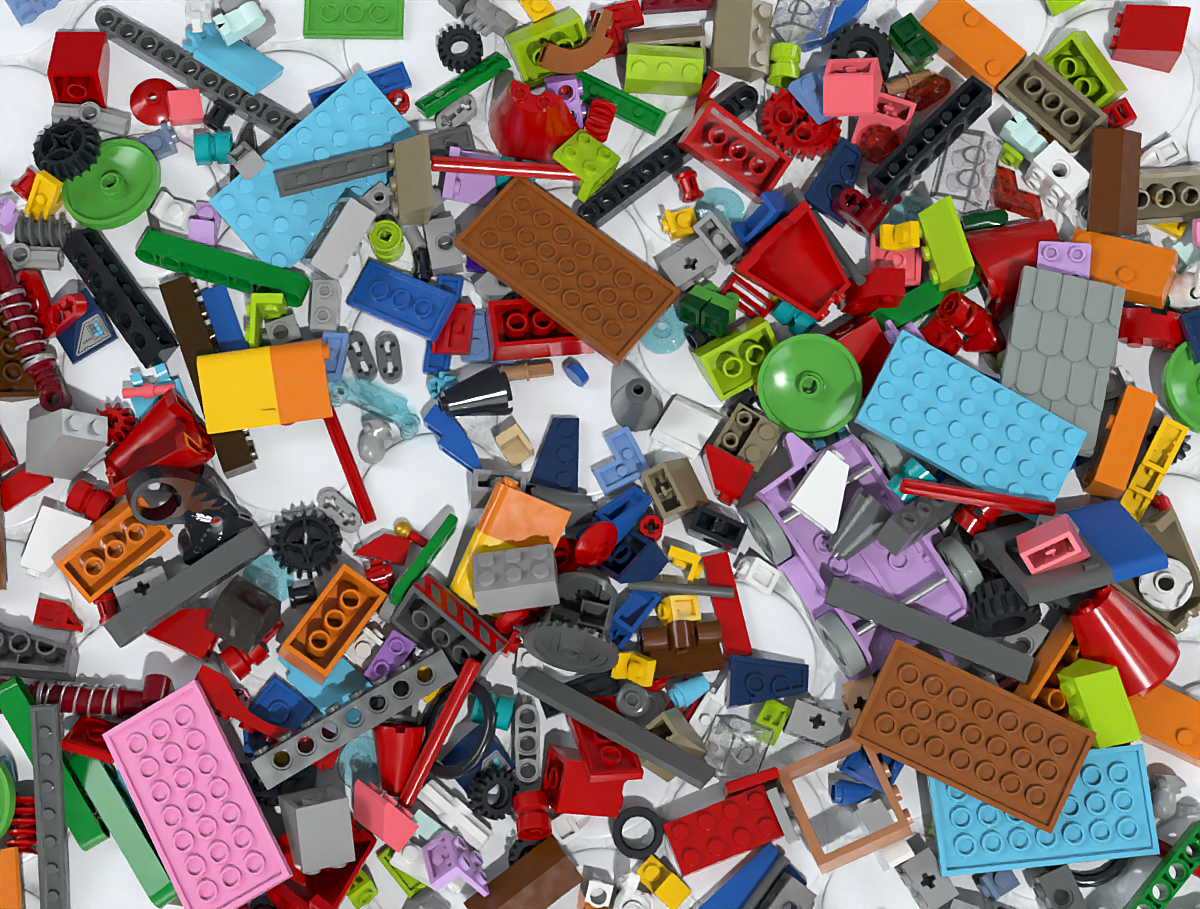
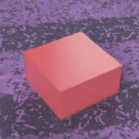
M199 89L167 91L166 100L171 126L203 123L204 116Z

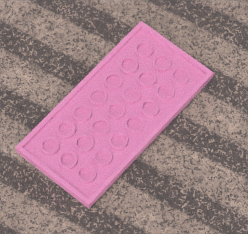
M193 680L102 734L184 909H237L293 876L199 681Z

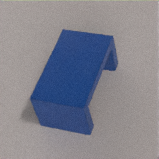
M780 191L763 192L760 197L764 202L748 219L743 222H734L731 225L744 245L754 244L775 223H778L792 210V207Z

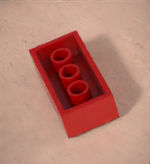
M713 100L702 104L676 143L677 146L755 203L764 202L760 195L763 192L773 191L793 160Z
M525 298L487 302L485 318L492 362L595 353L594 349Z
M764 784L662 825L664 835L682 878L785 836L768 798Z

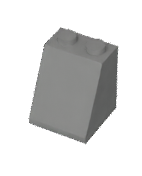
M62 408L27 421L26 473L73 480L107 444L108 417Z
M331 784L278 796L293 863L298 870L304 874L313 875L319 873L323 868H342L348 862L356 861L348 796Z

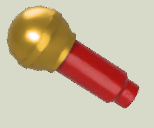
M399 521L394 527L396 536L410 539V541L421 548H424L429 542L427 538L414 531L407 521Z

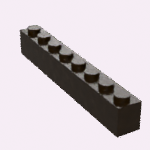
M186 275L158 286L205 419L197 370V356L221 353V351L216 352L213 344L218 342L213 328L208 329L205 320L210 319L205 305L200 306L197 297L202 296L197 282L192 283L189 276ZM249 429L210 434L222 471L227 479L257 469L255 460L259 458L254 445L249 446L246 438L250 436Z

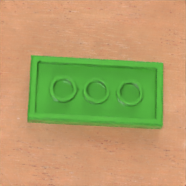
M305 0L304 39L404 40L405 0Z

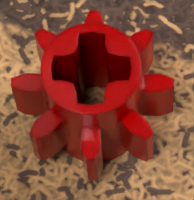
M382 558L370 561L371 568L364 570L366 579L383 592L390 590L389 583L395 582L391 563L383 564Z

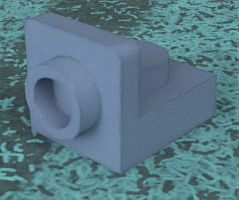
M165 122L160 124L162 130L139 139L152 152L157 161L178 153L175 144L179 140L174 129L168 130Z
M1012 870L987 872L977 878L979 881L977 887L985 899L989 898L991 902L996 901L1004 894L1021 885Z

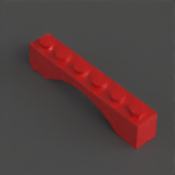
M205 665L201 666L194 680L199 681L210 706L216 709L215 715L228 722L231 717L240 722L238 727L253 734L254 730L264 734L262 739L272 745L278 742L276 739L278 736L291 730L267 723L252 714L241 703L226 676ZM322 727V734L324 736H332L335 734L327 730L326 728ZM309 737L301 738L298 741V748L304 751L310 749L313 740ZM345 745L311 765L324 772L326 768L332 770Z

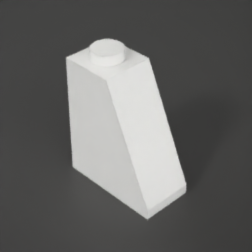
M835 450L821 452L785 502L826 534H834L837 530L849 471V465L844 462L845 457Z
M42 505L19 564L26 570L25 574L37 579H41L42 575L50 578L59 569L51 557L90 527L93 522Z
M869 798L857 804L859 810L853 813L865 836L895 823L881 799L873 802L872 798ZM905 838L874 852L884 872L915 856Z

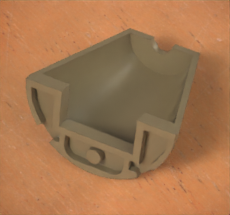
M1171 508L1149 517L1148 521L1150 523L1141 524V526L1163 549L1167 558L1178 560L1188 568L1193 581V590L1187 602L1182 607L1173 611H1161L1152 608L1143 600L1139 592L1138 581L1140 576L1116 582L1112 585L1174 634H1179L1188 627L1187 623L1190 616L1195 618L1200 615V570L1177 514ZM1161 578L1158 581L1159 587L1164 591H1169L1173 588V582L1169 578Z

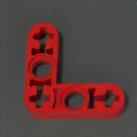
M21 270L17 273L16 281L23 286L27 293L25 301L32 305L30 312L38 318L36 325L38 328L43 329V340L57 337L86 313L87 302L81 293L66 294L55 304L51 305L40 275L36 270ZM36 300H38L39 309L37 308ZM59 311L61 312V315H62V321H60V318H59Z

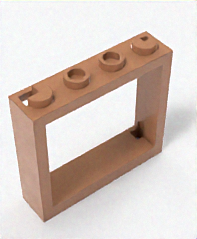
M850 738L778 770L781 785L822 875L913 835L909 825L914 823L907 808L901 809L898 801L903 800L897 785H890L887 778L892 775L886 762H879L876 754L880 752ZM865 749L898 822L825 854L793 780Z

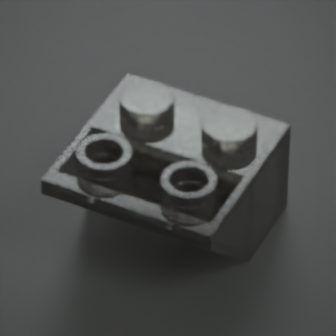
M237 574L220 593L205 624V629L249 655L281 619V601Z

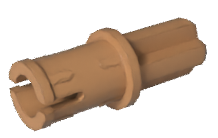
M929 69L911 75L904 73L902 77L883 82L882 90L883 93L892 96L904 92L911 93L913 88L932 82L933 77Z
M525 361V364L502 366V372L506 373L509 381L527 379L528 382L531 378L547 377L554 374L552 361L528 364Z

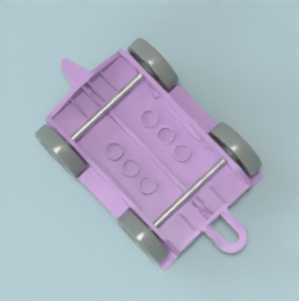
M868 430L858 437L852 434L819 452H815L794 433L790 432L786 435L782 445L788 451L792 468L757 492L753 501L737 512L744 523L748 525V529L765 555L778 570L784 572L811 613L814 626L823 644L849 682L871 673L874 675L877 670L881 669L895 638L915 648H918L917 645L921 642L824 604L823 602L833 577L950 624L971 614L968 596H970V593L976 592L978 586L985 584L984 578L964 546L953 537L949 536L944 539L937 527L896 557L876 540L846 561L842 558L838 561L827 551L831 547L827 544L831 534H826L785 503L821 452L835 450L845 457L844 462L849 465L839 520L859 486L864 489L861 493L864 497L870 494L894 515L908 505L886 485L895 474L903 473L901 467L906 463L894 443ZM936 649L945 662L955 666L953 655Z

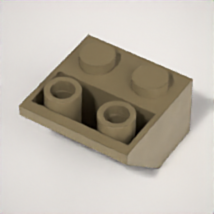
M739 402L712 446L754 466L752 478L756 480L782 438L784 428Z
M688 458L666 461L641 472L640 481L647 495L651 497V504L658 518L663 522V526L695 512L699 505L704 507L710 505Z
M677 707L662 712L644 727L649 732L698 759L708 752ZM638 755L643 767L666 782H670L676 777Z

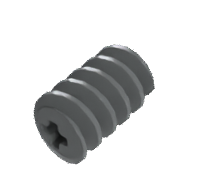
M20 214L15 224V243H23L27 246L31 244V246L39 247L41 244L42 247H49L51 244V247H60L61 245L63 248L72 236L70 222L65 224L64 217H60L58 224H55L53 216H49L48 223H45L43 216H39L36 223L33 215H29L27 222H25L23 215Z

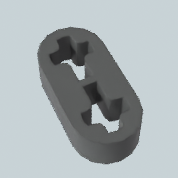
M358 334L351 335L347 357L356 378L363 383H369L377 377L376 363L365 338ZM354 342L362 345L360 346L362 355L358 357L354 349L349 350L353 348L352 343ZM365 361L366 366L371 368L369 375L365 376L363 372L359 373L362 371L360 362Z
M385 334L379 337L376 342L378 368L381 379L385 383L395 384L403 376L401 350L398 339L391 334ZM387 341H390L391 345H395V347H391V356H387L385 348H381L385 346ZM388 362H392L394 370H398L394 372L393 377H389L388 373H384L388 371Z

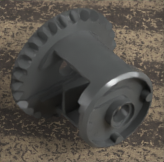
M566 572L558 575L560 605L580 613L577 624L570 626L568 623L559 622L558 620L550 622L551 617L565 619L566 611L554 609V605H549L546 607L543 623L533 624L526 630L523 638L524 647L538 660L555 668L570 672L592 674L613 669L618 664L619 650L611 638L608 637L618 598L617 590L607 580L590 573Z

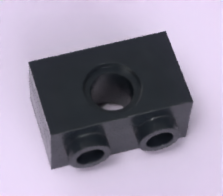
M699 505L689 526L688 535L736 555L748 525Z

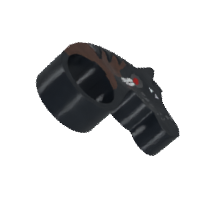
M169 465L146 466L136 471L126 484V499L137 520L152 526L184 524L186 534L179 539L178 550L184 563L189 566L211 553L220 543L234 538L239 529L253 525L250 516L247 513L236 510L233 503L221 490L200 475L181 467ZM166 483L173 486V492L175 493L161 506L145 508L136 504L139 493L150 484Z

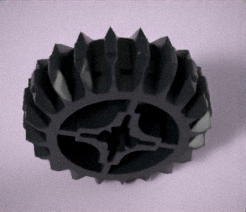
M70 117L67 121L61 118L57 124L52 122V126L49 129L43 128V135H37L38 142L33 143L35 150L32 152L35 165L40 171L44 169L62 183L67 178L73 182L75 176L82 177V173L85 171L91 172L90 166L97 164L96 158L101 156L99 149L102 146L98 133L88 122L83 123L80 118L75 120Z
M302 509V516L297 517L295 511L291 512V521L287 517L282 518L285 527L276 525L275 529L280 534H272V540L277 543L271 545V550L277 552L273 555L275 561L282 560L279 563V568L282 570L288 567L287 575L291 576L296 570L297 579H301L303 573H307L308 580H312V572H317V576L322 577V568L328 572L332 570L328 562L338 563V558L335 555L342 554V548L338 547V545H341L343 540L340 537H336L340 534V529L333 528L335 525L333 519L325 522L327 518L325 513H322L317 518V510L313 509L311 516H307L306 509ZM309 526L319 528L328 538L313 535L310 532ZM301 527L300 535L297 538L290 539V542H286L288 536L295 529ZM305 534H307L310 541L309 555H307L306 549L302 545L304 544L303 541H305ZM323 547H328L325 554L313 562L314 553L323 550ZM292 550V553L302 554L304 563L293 560L286 551Z

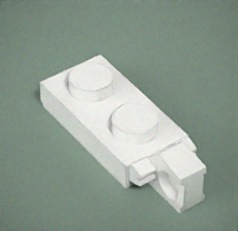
M187 0L185 18L186 24H192V33L203 32L204 23L212 22L215 0Z
M725 678L719 689L712 687L706 693L689 721L690 726L705 747L729 710L726 709L727 678Z
M408 841L399 853L394 852L389 861L391 865L436 891L430 885L421 847ZM457 876L450 883L440 888V890L444 891L447 888L453 893L458 894L465 880L461 876Z

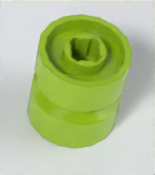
M787 42L775 43L770 46L768 84L778 88H788L791 82L800 78L799 62L801 61V47Z
M380 220L369 233L373 254L378 260L385 263L399 260L405 250L404 239L399 225L390 220Z

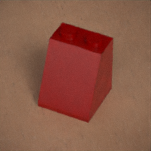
M1126 4L1123 12H1118L1115 19L1114 27L1118 29L1117 34L1112 35L1109 49L1113 50L1111 60L1170 73L1182 53L1191 7Z
M106 32L55 33L47 70L54 103L82 105L85 102H94L99 107L107 109L110 48Z
M861 315L854 316L826 335L845 345L856 358L863 377L862 398L866 399L891 350V346L876 319Z
M549 744L540 791L547 794L548 804L556 813L618 818L619 809L623 806V787L627 780L589 783L578 749Z

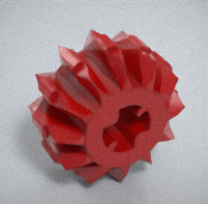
M594 99L583 130L599 142L604 143L607 140L617 110L616 104L610 103V101L605 99Z
M106 403V410L102 411L100 408H97L96 412L100 416L108 417V440L105 446L109 447L113 441L117 446L121 442L120 439H124L127 433L134 428L131 425L136 420L133 416H129L131 413L129 408L122 409L120 403H116L112 408L110 403ZM116 421V423H114L115 428L110 429V427L112 426V422Z

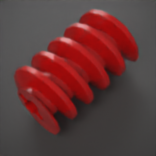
M17 796L16 804L19 807H15L14 812L17 818H13L10 824L15 829H10L6 832L13 840L5 841L4 845L8 848L18 847L19 853L38 855L37 851L31 848V846L37 845V839L33 837L36 834L35 797Z

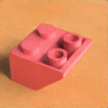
M878 58L828 59L823 75L824 117L874 116L883 83Z
M880 92L874 116H859L851 143L857 147L889 156L905 140L917 103Z
M1066 513L1016 536L1019 554L1032 575L1074 564L1090 557V553Z
M358 779L354 786L353 818L399 853L419 828L411 820L414 815L403 806L397 809L398 802L387 793L380 796L383 791L372 782L365 785Z

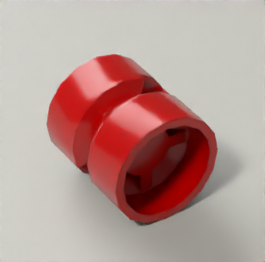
M952 291L941 301L937 316L941 321L954 327L956 331L964 336L971 337L983 328L987 311L959 291Z
M80 478L72 487L67 497L66 507L79 515L85 513L86 518L96 522L114 507L116 497L106 489L97 490L96 484L85 478Z
M967 504V506L961 505L951 517L974 537L975 534L984 532L987 529L986 523H993L1002 511L1000 509ZM978 507L984 511L980 518L973 513Z
M248 630L236 639V647H227L218 654L240 681L250 674L252 664L259 666L270 657Z
M526 791L516 795L513 798L514 815L517 817L515 820L517 837L525 841H534L550 836L552 825L551 818L547 814L549 812L547 794L542 791Z

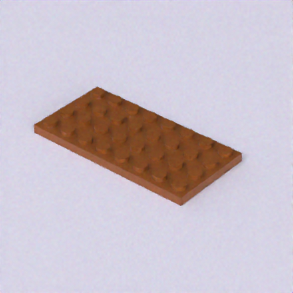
M514 177L454 240V247L617 367L681 294V290L527 178Z
M895 638L849 738L1051 834L1097 733Z

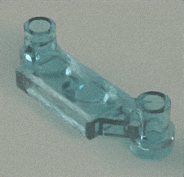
M362 378L358 383L347 384L343 380H335L329 385L332 406L340 407L343 404L349 403L395 424L400 431V436L405 440H411L419 432L421 420L416 414L410 413L407 407V399Z

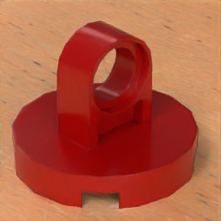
M546 606L503 612V615L495 621V626L501 635L512 633L514 631L513 626L522 624L525 627L538 619L544 613L543 609H546Z

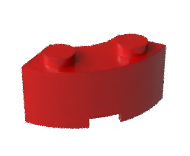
M875 268L873 273L863 275L866 278V282L860 286L856 284L852 277H849L848 280L851 286L845 291L847 296L841 301L840 312L849 313L851 316H866L869 312L876 309L898 308L905 296L906 269Z
M1151 308L1122 309L1118 339L1126 343L1128 347L1141 348L1142 346H1151L1163 349L1164 352L1172 353L1174 349L1186 341L1178 318L1181 314L1167 311L1166 315L1152 314Z

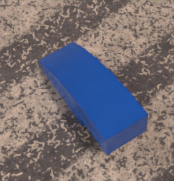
M844 0L839 7L830 2L802 40L801 51L804 53L809 52L836 39L839 32L843 33L844 28L851 27L866 11L869 0Z
M435 404L423 419V423L427 429L441 438L437 443L439 450L471 473H473L474 469H482L478 455L464 431L452 417H447L445 412L441 413L438 405Z
M634 485L595 512L596 521L576 534L577 541L593 524L600 521H609L617 528V545L645 513L652 502L651 497Z
M633 590L614 614L609 638L616 644L619 652L625 649L661 600V595L651 591Z

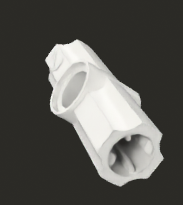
M433 779L421 789L417 797L438 815L437 818L454 833L457 832L473 848L479 851L490 839L493 832L479 821L464 803L457 797L453 798Z

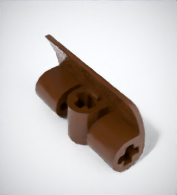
M719 619L698 622L678 620L667 623L665 626L639 629L641 654L656 660L653 679L719 671L726 668L720 648L722 628Z

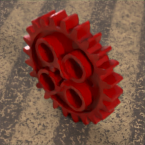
M779 88L777 94L772 93L770 99L766 100L762 109L760 125L764 127L761 133L769 134L766 140L774 142V146L781 148L783 153H790L791 159H794L795 155H799L801 162H803L805 156L808 155L809 159L813 161L816 154L822 158L825 151L830 152L833 145H836L842 131L840 129L842 120L834 117L822 123V125H818L809 114L807 120L803 121L807 117L808 112L804 108L796 106L802 105L788 89L785 91L783 88Z

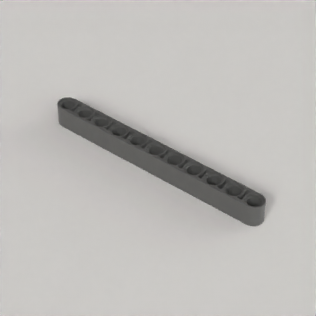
M103 8L96 13L95 22L100 32H106L108 40L189 88L199 89L200 94L211 101L220 100L234 109L235 115L274 138L280 140L302 121L257 94L253 96L194 59L193 56L113 9ZM113 21L111 25L104 26L106 22ZM134 33L132 37L124 38L126 34ZM155 45L153 49L145 50L147 46ZM175 57L174 61L170 63L165 62L168 58ZM191 69L196 70L194 74H186ZM212 81L217 82L215 86L207 87L208 83ZM231 94H238L235 99H227ZM252 106H258V107H259V109H258L257 111H254V112L248 111L249 108L252 107ZM274 118L280 119L276 124H269Z

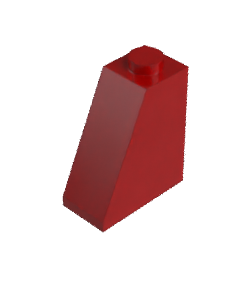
M222 608L181 609L145 634L150 639L208 663L230 614Z

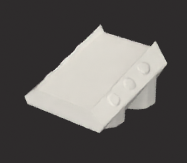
M677 395L650 437L656 439L663 446H669L677 450L681 457L688 458V460H696L716 432L722 416Z

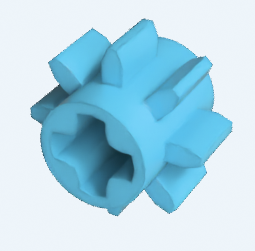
M440 371L439 376L433 375V378L429 381L428 392L432 399L437 400L438 397H441V391L455 385L459 381L456 376H451V372Z

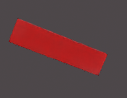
M728 552L702 557L708 586L734 588L733 598L711 597L716 619H719L722 628V645L726 661L729 660L731 655L750 656L753 652Z

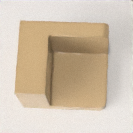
M517 423L495 437L497 447L512 468L517 467L535 455L533 446Z

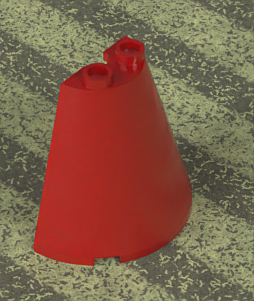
M512 80L494 102L489 114V132L496 149L502 156L514 157L518 162L526 159L537 161V163L560 165L552 157L554 152L580 130V127L561 96L547 91H543L540 95H534L530 92L529 85Z
M805 200L796 205L783 219L775 223L762 235L732 268L736 274L818 322H821L830 314L828 308L832 303L836 306L847 296L845 291L851 286Z
M1052 219L964 232L975 264L974 270L988 293L984 304L998 324L1002 323L1014 311L1023 267L1026 265L1037 269L1039 242H1065L1063 240L1060 241L1056 233V225Z
M172 388L161 397L104 459L107 470L105 474L110 485L108 488L114 497L120 498L122 495H125L126 484L129 478L141 468L152 465H169L187 470L205 463L214 457V445L209 434H207L206 428L201 422L198 423L195 416L192 415L194 411Z
M1112 584L1095 588L1091 591L1093 594L1092 599L1081 601L1070 615L1082 658L1116 666L1127 698L1137 693L1142 697L1159 686L1173 671L1180 656L1179 642L1171 631Z
M351 817L356 861L348 862L342 868H323L319 873L309 876L294 866L287 834L276 837L275 839L293 876L266 891V895L279 909H339L377 843L374 834L369 830H358L355 828L356 822Z

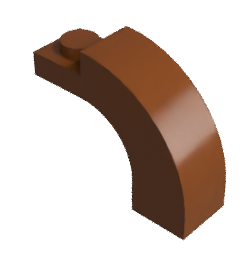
M597 7L586 38L574 47L562 48L548 42H543L536 66L562 74L577 73L594 66L605 56L612 45L613 39L605 37V34L612 27L613 18L611 17L613 12Z

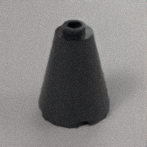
M500 364L492 365L441 391V397L437 398L440 412H445L447 417L510 415L513 407L508 408V401H512L513 397L506 373H500L498 370L502 366Z

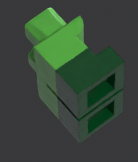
M911 12L890 26L888 40L892 41L893 47L913 73L934 61L932 56L938 53L939 48L928 33L924 32V28Z
M709 282L704 287L696 284L679 301V321L697 329L701 327L702 331L722 338L726 333V326L729 322L736 320V310L739 306L740 297L733 292L723 296L719 294L717 286Z

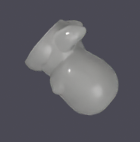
M368 420L362 422L365 435L360 439L358 452L361 460L365 463L376 464L384 457V439H393L389 433L392 428L384 421Z
M1153 775L1155 789L1151 793L1154 816L1159 819H1169L1176 812V794H1180V789L1187 786L1186 782L1178 776Z

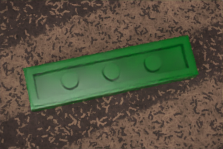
M497 52L419 100L415 106L428 119L507 70L511 65L507 58Z
M583 71L575 73L577 80H581L583 86V95L579 96L580 100L590 105L596 98L608 100L610 103L616 104L617 110L614 117L655 137L666 117V112Z
M451 513L448 515L392 590L391 604L398 607L410 587L422 577L456 531L458 517Z

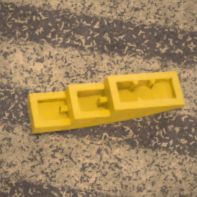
M1166 416L1163 418L1119 502L1138 523H1140L1189 430L1188 427Z

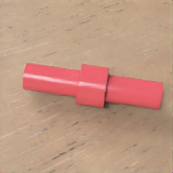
M145 383L141 387L122 388L123 399L136 397L152 399L156 395H164L171 388L176 391L175 383L161 385Z

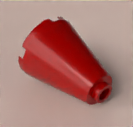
M382 722L372 728L381 788L387 791L389 796H400L418 760L426 734L425 725Z

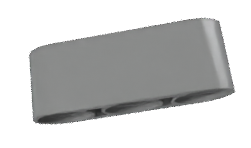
M530 704L520 706L515 714L516 775L518 780L524 785L535 784L541 774L540 717L537 708ZM532 712L535 715V720L531 724L522 723L520 721L522 713ZM531 738L536 743L534 749L528 752L522 750L520 747L522 740ZM532 765L536 769V773L532 778L526 779L521 776V769L524 766Z

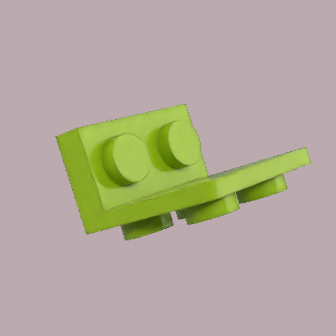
M583 129L578 130L552 156L553 159L581 179L578 185L581 189L577 198L583 203L589 200L613 177L621 157Z
M251 293V302L246 304L247 317H250V327L246 326L245 340L249 342V349L262 347L263 318H267L268 321H274L289 315V307L283 293Z

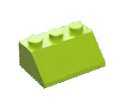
M571 8L507 34L504 38L523 83L532 88L544 83V77L561 74L536 66L543 42H548L562 48H571L580 44L587 34L581 16Z
M1086 30L1071 32L1042 58L1100 109L1112 104L1128 91Z
M627 43L624 92L698 97L703 76V48Z
M950 195L918 213L916 221H919V238L923 244V247H921L922 257L925 262H929L931 268L929 270V277L932 285L936 284L938 292L968 285L975 267Z
M757 316L725 333L722 338H716L693 350L691 353L701 374L719 401L722 402L757 383L761 365L769 352L778 345V341L768 320Z
M1080 658L1057 673L1060 689L1065 695L1069 706V713L1074 722L1097 733L1091 747L1102 749L1137 741L1142 738L1116 666Z

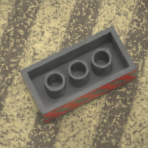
M430 573L410 587L390 619L396 627L423 650L431 646L434 649L440 647L457 676H459L468 658L480 662L481 668L475 679L477 682L486 677L509 643L506 638Z

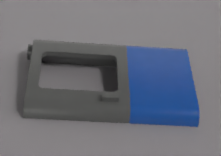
M1114 498L1056 513L1068 514L1080 529L1078 535L1090 553V557L1086 558L1085 561L1034 575L1024 574L1005 550L1018 546L1016 536L1035 528L1036 523L1031 520L977 533L971 541L973 554L981 560L989 558L1029 607L1168 568V559L1163 549L1119 501Z

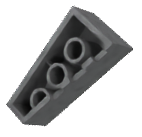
M0 622V676L14 677L18 675L23 678L75 682L79 655L73 647L42 636L30 634L19 628L15 629L6 626Z

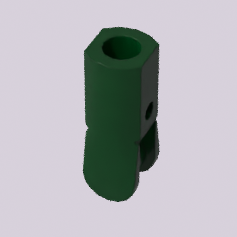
M1003 209L960 217L963 232L1004 226L1008 221V213Z

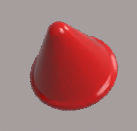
M987 314L983 328L976 335L969 337L962 347L966 352L1000 353L1006 349L1007 343L997 320L991 314Z

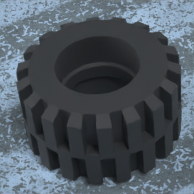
M858 23L853 25V29L848 26L844 28L843 33L839 32L836 40L833 41L829 59H849L848 54L851 52H867L873 58H878L883 82L886 81L894 58L893 43L891 40L887 41L888 35L885 32L881 34L879 32L880 28L877 26L874 29L869 28L870 24L866 23L864 27H860Z
M1006 578L995 579L976 588V592H972L968 596L975 630L978 634H982V636L1006 637L1019 634L1035 626L1041 620L1040 605L1037 604L1029 607Z

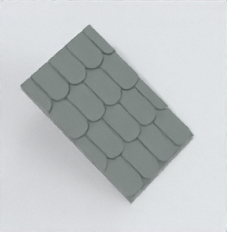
M1025 265L1021 272L999 384L1087 432L1077 455L1090 458L1096 445L1126 288Z

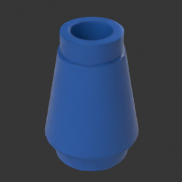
M839 779L831 784L832 803H838L839 806L861 803L872 798V788L865 784Z

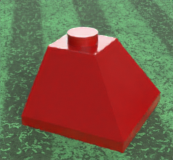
M707 443L704 450L703 463L713 493L718 496L717 500L727 506L732 504L738 506L752 479L755 467Z

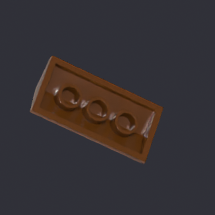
M1092 129L1087 232L1136 236L1142 133L1127 129Z
M1 312L0 401L12 403L37 399L40 397L39 391L36 389L37 385L34 384V379L27 375L23 369V365L26 362H20L23 359L19 350H15L17 344L13 337H9L12 333L8 325H3L6 320Z
M549 836L487 884L489 895L484 897L479 892H476L463 904L467 909H547L581 883L584 878L554 838Z

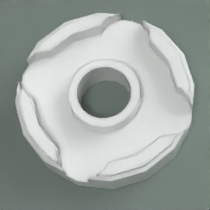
M1167 558V569L1141 575L1138 581L1139 592L1143 600L1152 608L1161 611H1173L1182 607L1190 598L1193 590V581L1188 568L1180 561L1172 558ZM1161 578H1169L1173 582V588L1169 591H1164L1159 587L1158 581Z

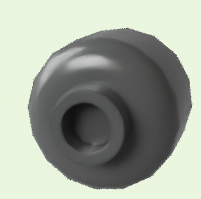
M628 683L622 686L616 695V706L619 712L629 718H638L644 715L651 704L648 690L637 683Z

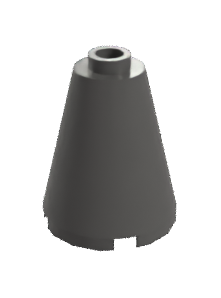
M636 378L617 390L612 400V413L615 421L622 428L628 426L631 432L647 431L659 422L663 414V400L660 393L644 379Z
M534 483L526 485L525 493L572 512L565 528L590 523L592 518L595 517L594 513L597 512V503L592 501L591 496Z
M860 486L855 491L841 516L837 530L834 534H831L827 542L831 546L827 551L838 561L842 558L846 561L876 541L877 535L892 515L890 511L870 494L864 497L861 494L864 489Z

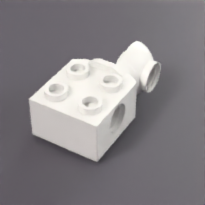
M1054 140L1033 159L1024 179L1031 190L1038 191L1044 197L1045 203L1050 208L1056 209L1059 213L1066 214L1074 228L1087 230V220L1084 215L1088 214L1090 173Z

